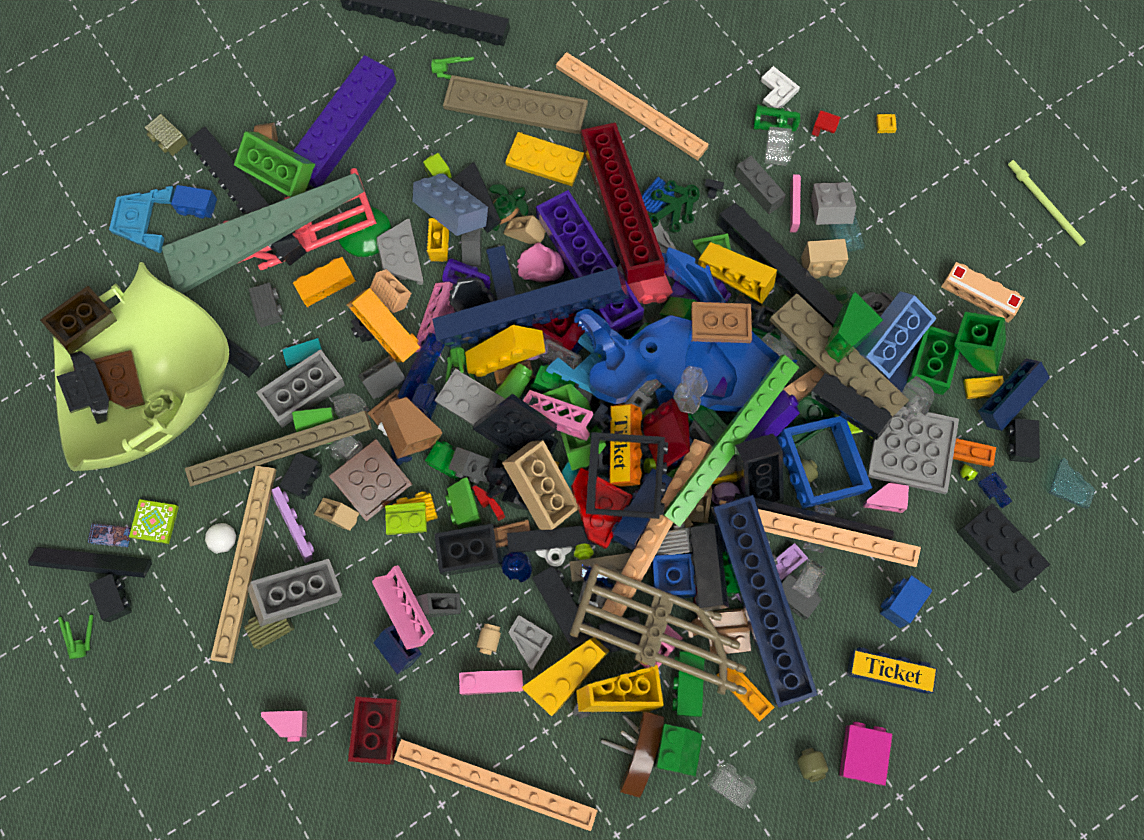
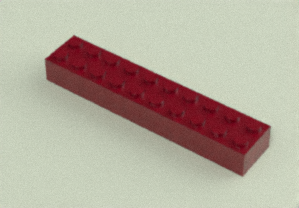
M616 122L582 129V147L627 284L664 276L665 261Z

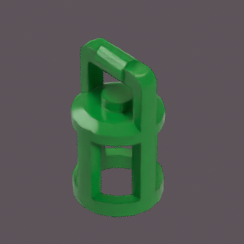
M757 104L753 130L763 129L777 131V133H780L782 130L796 131L801 120L800 113L785 111L784 107L772 108ZM761 115L777 116L776 123L760 121ZM788 118H794L792 125L787 124Z

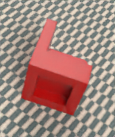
M820 110L812 135L819 136L821 129L835 133L841 117Z

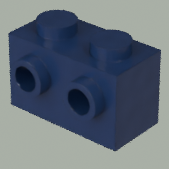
M394 625L384 629L373 642L397 675L411 667L422 655L417 647L406 650Z

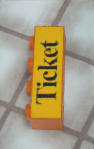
M633 404L611 406V434L642 436V412L640 407ZM610 441V484L619 487L640 485L642 477L640 469V459L642 458L640 443Z

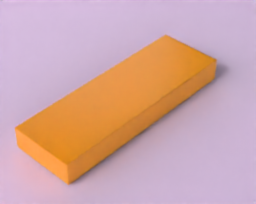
M727 668V680L747 689L745 695L738 694L736 691L731 692L760 722L774 706L743 673Z

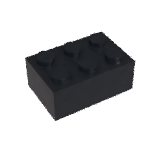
M494 524L434 534L439 573L443 576L502 566L498 531Z

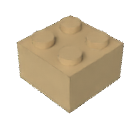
M845 239L807 242L801 257L802 267L806 268L815 279L821 276L833 278L841 275L848 261Z

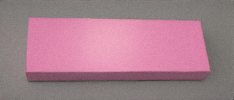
M793 175L791 180L790 232H797L800 225V175Z

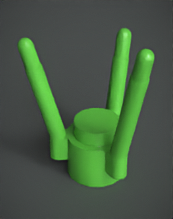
M458 56L432 59V72L437 73V77L451 79V75L444 74V72L448 71L449 63L474 60V57L461 58Z
M458 347L450 350V357L447 358L446 382L451 376L452 364L455 367H459L460 373H464V364L467 369L463 348ZM469 374V377L475 380L474 375Z
M89 615L85 644H83L82 640L74 641L69 622L66 621L64 624L63 618L61 616L58 617L69 659L85 657L86 651L90 650L93 615Z

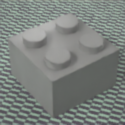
M814 183L811 203L816 225L853 224L856 203L851 183Z

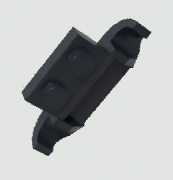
M82 351L71 353L70 356L75 371L56 376L70 413L90 407L97 424L106 422L109 397L95 362Z

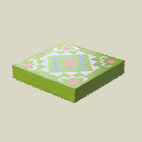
M139 499L129 537L169 544L179 506Z

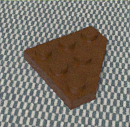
M131 350L93 359L110 401L125 409L145 404L134 355Z

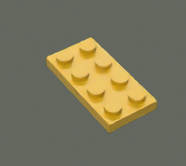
M518 132L505 164L518 170L573 186L584 159V153Z

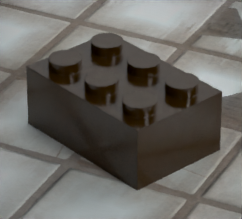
M87 286L44 316L40 321L70 355L114 324L117 319L104 302Z

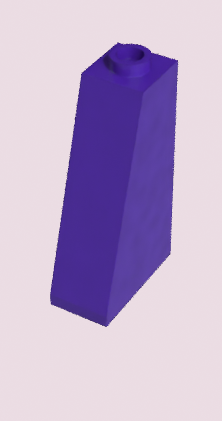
M785 390L780 392L745 441L772 433L776 437L800 413L796 397L793 394L789 395Z

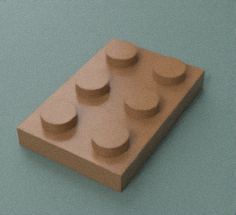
M692 302V341L751 343V304Z

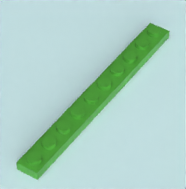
M786 355L779 357L665 509L664 516L678 527L682 525L733 457L735 445L745 441L798 370L799 366Z

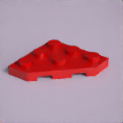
M580 468L571 485L588 540L606 549L613 537V526L617 521L620 522L622 517L586 514L589 472ZM597 476L595 508L624 510L633 495Z

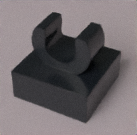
M706 179L705 188L710 189L708 198L715 199L717 191H723L724 182Z
M601 404L593 413L594 415L587 425L591 430L597 425L600 430L604 431L607 425L603 421L609 423L612 420L609 415L604 414L608 409L605 405Z

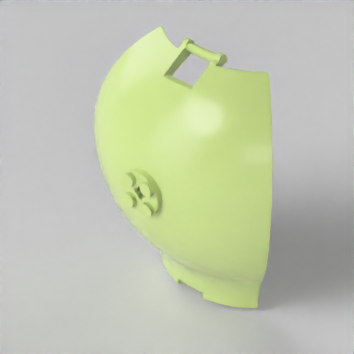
M142 262L139 263L137 273L124 293L117 284L111 286L112 289L99 296L103 302H106L115 295L120 299V302L110 309L117 321L75 352L82 351L93 360L131 350L145 401L144 405L125 409L109 400L107 421L100 424L96 423L90 407L70 413L56 376L74 371L73 362L69 353L53 337L55 393L59 432L65 459L73 471L96 470L121 465L139 459L165 446L182 434L205 410L224 376L229 358V346L222 329L197 303L155 278Z

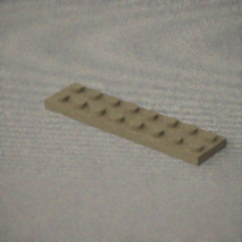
M451 75L443 103V108L446 110L581 134L588 106V100L453 75Z
M798 294L793 296L770 318V321L824 373L836 376L842 384L853 387L862 397H869L879 408H886L892 417L909 401L856 349L839 363L832 359L825 350L833 327Z

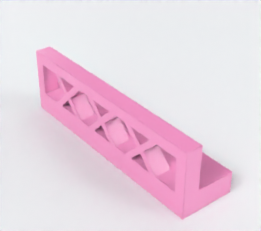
M451 282L435 283L417 335L419 341L417 344L420 348L416 352H427L434 357H440L444 344L436 340L432 319L455 312L449 301V296L451 295L449 291L453 289Z
M529 390L523 399L525 403L529 404L533 397L537 398L539 403L530 406L556 423L558 431L587 441L591 434L586 426L594 415L592 411ZM550 403L553 404V409L544 410L543 406ZM569 410V414L559 416V411ZM581 414L585 415L581 423L576 422L574 417Z
M399 565L394 566L387 575L375 577L372 583L406 650L423 646L434 632ZM395 575L397 577V584L393 578ZM403 591L406 594V601L403 598ZM412 608L415 612V618L412 615ZM421 625L425 631L424 635L421 632Z

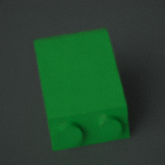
M855 292L839 311L825 350L832 359L839 363L865 341L883 319Z
M965 312L955 341V347L977 371L997 374L1006 344L1005 318Z
M664 724L654 768L696 776L703 734L686 728Z

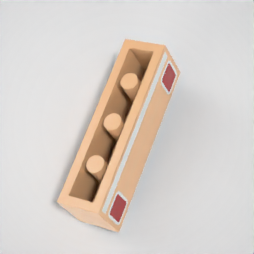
M957 262L941 286L997 317L1005 318V321L1008 323L1014 318L1024 300V297L1018 292L1003 287L1001 283L994 282L986 278L982 273H976L966 265Z

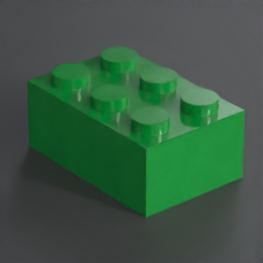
M930 326L917 343L906 384L943 395L950 388L960 352L955 347L958 334Z

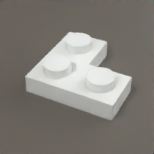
M774 66L761 78V82L772 90L763 99V104L767 107H783L800 89L796 83Z

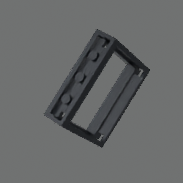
M591 432L586 514L660 519V515H664L665 504L661 503V495H665L666 483L662 482V474L666 475L667 462H663L664 454H668V442H664L665 437ZM600 441L658 445L654 512L595 508Z

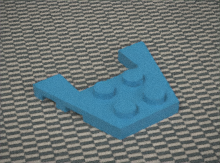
M168 186L166 189L159 191L154 189L150 190L149 193L140 194L139 192L117 197L109 230L113 234L161 253L164 237L162 235L147 234L153 204H171L175 193L174 187Z
M584 333L579 338L578 343L591 354L575 369H572L558 357L548 366L546 371L550 374H553V372L562 376L561 379L567 382L571 380L579 384L580 388L592 393L589 388L590 371L594 365L602 361V358L598 357V353H594L591 339Z

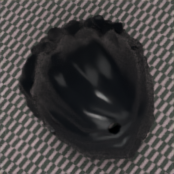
M479 277L459 278L457 283L453 284V289L449 291L451 294L449 296L450 305H452L455 312L497 301L491 290L485 287L484 282Z

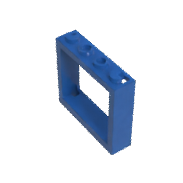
M838 416L786 428L776 436L783 450V462L787 466L790 481L794 485L797 500L799 499L802 509L860 495L872 489L848 423L842 417ZM831 427L853 487L814 497L792 436Z

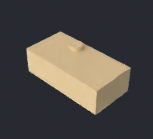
M543 440L528 443L502 462L540 530H553L578 510L574 495Z

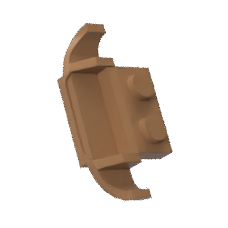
M744 609L715 611L722 615V619L720 621L713 620L711 617L709 619L718 633L740 643L739 649L723 645L725 654L751 651L750 628ZM696 617L691 622L705 628L699 617ZM688 631L689 638L698 635ZM708 639L709 652L717 654L713 640Z

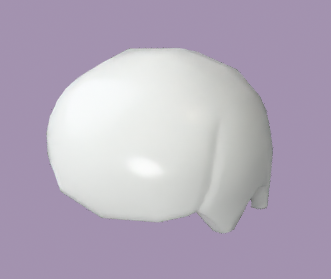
M226 523L215 524L206 532L205 542L208 549L216 554L228 552L236 542V533Z

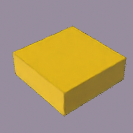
M877 114V133H895L897 130L895 114Z

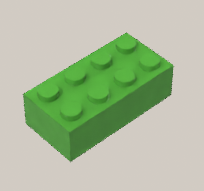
M245 131L234 166L285 195L293 197L306 191L315 163L259 132Z

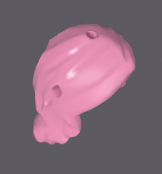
M539 242L528 248V250H524L517 261L519 263L517 265V268H519L518 275L524 280L528 279L536 282L555 281L562 276L565 270L564 261L560 254Z

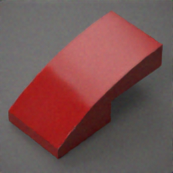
M476 485L472 487L482 508L490 505L498 521L505 518L502 509L493 498L486 496V492Z

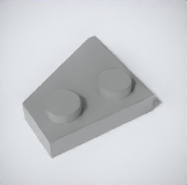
M518 615L508 632L529 668L534 670L553 636Z

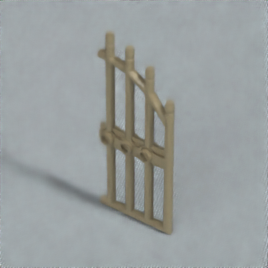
M593 563L570 632L571 636L578 637L580 631L636 653L634 660L642 664L654 667L657 661L718 685L717 693L725 695L726 689L733 692L736 691V693L745 695L747 692L745 687L727 680V668L745 673L746 667L726 657L723 645L739 649L740 643L718 633L709 618L720 621L722 619L720 613L704 611L693 602ZM598 574L653 595L651 607L595 585ZM592 593L647 614L645 626L590 605L589 601ZM673 604L696 612L705 628L670 615ZM588 612L641 633L639 645L583 624L585 613ZM667 623L713 640L717 654L664 634ZM664 642L719 664V677L659 654L661 643Z

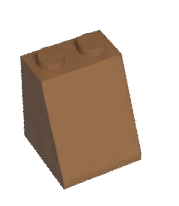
M397 397L389 400L380 416L397 459L432 448L442 435L441 429L407 397L402 399Z

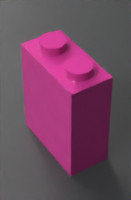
M853 722V725H846L839 776L878 785H886L892 734L886 733V728L874 726L873 729L865 728L866 724Z

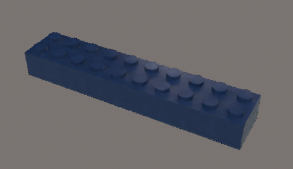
M615 267L436 317L432 320L436 340L453 349L461 347L463 343H477L479 339L485 337L489 339L512 325L531 328L533 324H547L551 322V319L555 318L565 319L569 317V314H577L584 309H602L609 303L620 304L625 301L624 299H628L629 295L624 275Z
M748 495L711 507L774 704L779 708L817 696L813 678L754 496Z

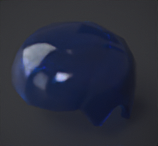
M510 552L504 556L501 568L503 574L509 580L517 579L521 583L530 578L532 565L530 558L526 554Z

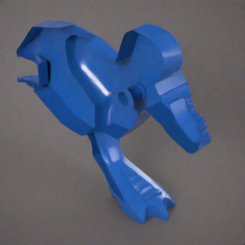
M670 247L666 253H662L667 275L688 288L700 302L726 303V300L714 283L708 265H706V268L695 264L696 258ZM584 309L574 317V323H578L579 327L582 326V330H585V334L591 339L594 353H598L602 357V361L594 365L590 371V391L597 398L613 404L625 403L646 381L656 379L677 396L709 409L739 412L780 357L753 332L751 343L692 341L691 321L672 315L646 326L629 340L624 339L619 333L611 329L608 323L592 310ZM652 348L655 352L649 353L646 349ZM722 377H725L728 384L725 396L717 397L712 395Z

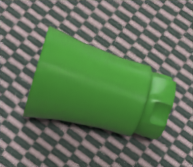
M517 363L516 367L511 370L495 393L505 399L512 393L520 398L533 372L524 365Z

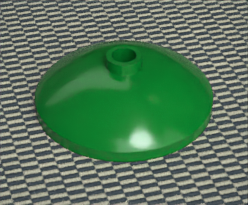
M371 207L377 224L338 239L346 252L357 257H369L379 253L376 242L377 237L391 229L390 221L382 211ZM365 212L340 221L337 232L367 220Z

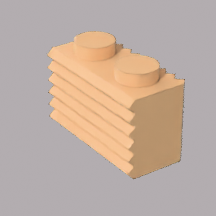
M387 269L377 272L370 286L374 294L392 313L406 308L405 306L412 294Z

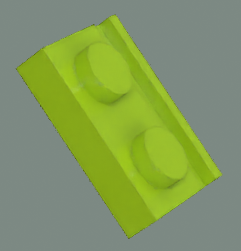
M425 502L385 505L387 535L427 532Z

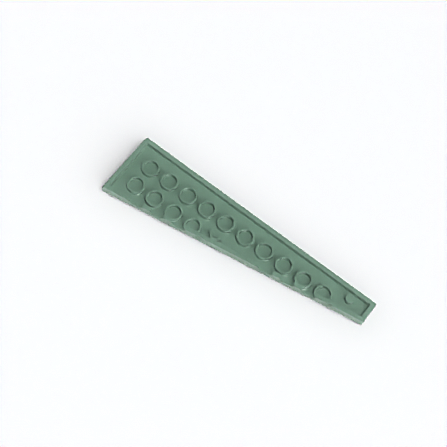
M355 173L162 246L161 248L174 289L184 294L365 192L359 176Z

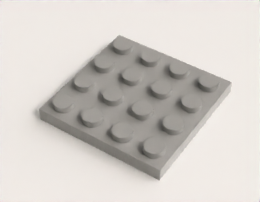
M903 406L892 417L891 423L878 440L873 439L867 473L868 477L947 494L959 419Z

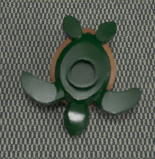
M496 184L489 188L491 193L500 195L493 202L502 221L500 224L510 221L519 210L522 216L528 214V204L523 200L526 195L524 187L516 189L512 195L509 194L508 189L502 184ZM500 224L493 228V230L497 231L500 227Z

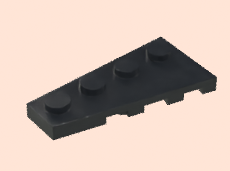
M475 162L471 163L454 177L452 181L488 207L487 222L483 229L489 233L502 221L490 198Z

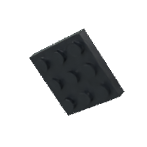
M512 393L475 422L473 430L497 446L509 448L517 452L530 442L542 441L557 430V424Z

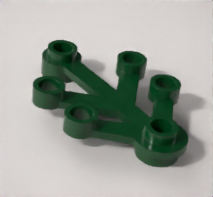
M670 180L665 183V190L667 192L674 191L682 196L675 198L664 194L661 189L652 191L651 198L654 201L669 203V205L657 213H649L648 215L654 228L658 226L660 219L673 211L669 231L676 233L681 230L679 218L682 204L686 202L682 222L684 224L692 223L694 221V215L692 214L693 203L699 199L700 192L695 185L682 187L677 185L674 180Z

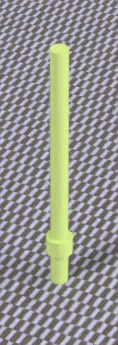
M1014 160L1011 161L1008 166L1017 175L1016 178L1028 187L1079 246H1082L1086 242L1029 178L1025 169L1022 170Z

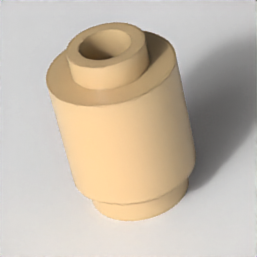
M485 624L484 628H481L477 643L480 653L491 655L492 652H496L501 635L499 632L500 627Z

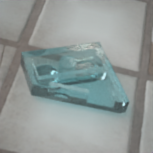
M1061 459L1049 494L1088 509L1095 489L1083 479V476L1078 471L1075 472L1067 464V459Z

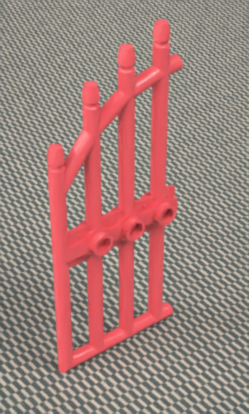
M356 168L350 170L351 174L355 173L359 176ZM363 192L349 200L351 201L359 197L362 205L314 225L310 222L295 230L292 234L298 239V242L306 252H309L377 224L366 193ZM365 212L367 220L317 239L316 231ZM269 246L242 260L245 261L253 257L267 260V262H262L258 265L260 270H265L268 267L282 263L275 254L267 253V251L271 250Z

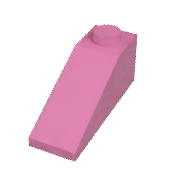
M522 670L459 673L460 694L475 695L523 691L521 688L523 687Z

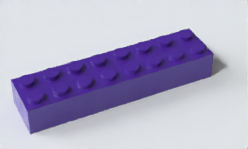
M364 55L293 150L298 155L315 163L309 185L314 188L322 186L394 87L396 78L392 69Z
M569 190L536 206L538 220L575 279L617 267ZM627 282L629 298L624 299L623 303H609L602 309L593 308L596 314L603 318L610 328L616 332L643 319L644 309Z

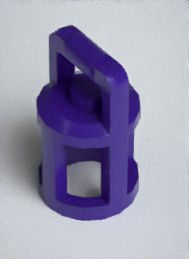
M453 258L449 259L443 272V282L456 284L457 280L461 278L455 275V272L458 271L466 274V278L479 277L480 280H483L485 287L490 290V277L488 275L480 273L475 266L472 267Z

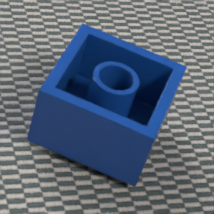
M692 554L655 556L652 560L653 587L680 598L695 597L696 586L693 580L694 566L691 560Z
M912 575L907 579L902 578L892 588L891 591L894 593L881 604L880 607L883 609L879 614L897 627H904L912 622L933 590Z

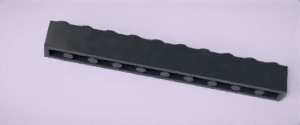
M340 0L342 8L348 11H357L365 15H374L382 19H391L395 22L408 23L412 26L425 27L428 30L442 31L445 34L450 33L462 38L467 37L493 45L504 46L510 31L508 18L431 0Z
M203 127L188 139L192 143L190 148L197 156L199 154L202 156L199 159L205 167H211L209 172L215 179L219 177L220 180L217 182L224 190H229L227 194L232 201L235 202L237 200L239 202L236 206L243 214L245 212L249 214L269 206L243 172L234 166V161L206 127ZM292 233L269 245L271 250L274 248L277 250L275 255L281 262L286 261L289 266L307 253Z
M736 202L719 214L717 225L726 234L728 233V236L753 260L777 269L775 281L791 297L798 294L832 327L834 326L843 305L833 294L824 288L820 281H817L806 268H803L794 256H791L781 244L777 243L770 233L765 231Z

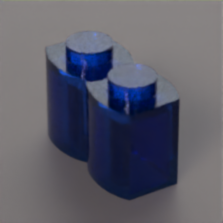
M426 382L423 384L418 383L411 402L431 420L437 407L435 399L438 393L433 385Z

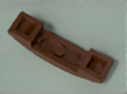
M647 711L643 712L638 729V739L628 771L625 772L620 788L621 793L641 797L657 754L664 716Z

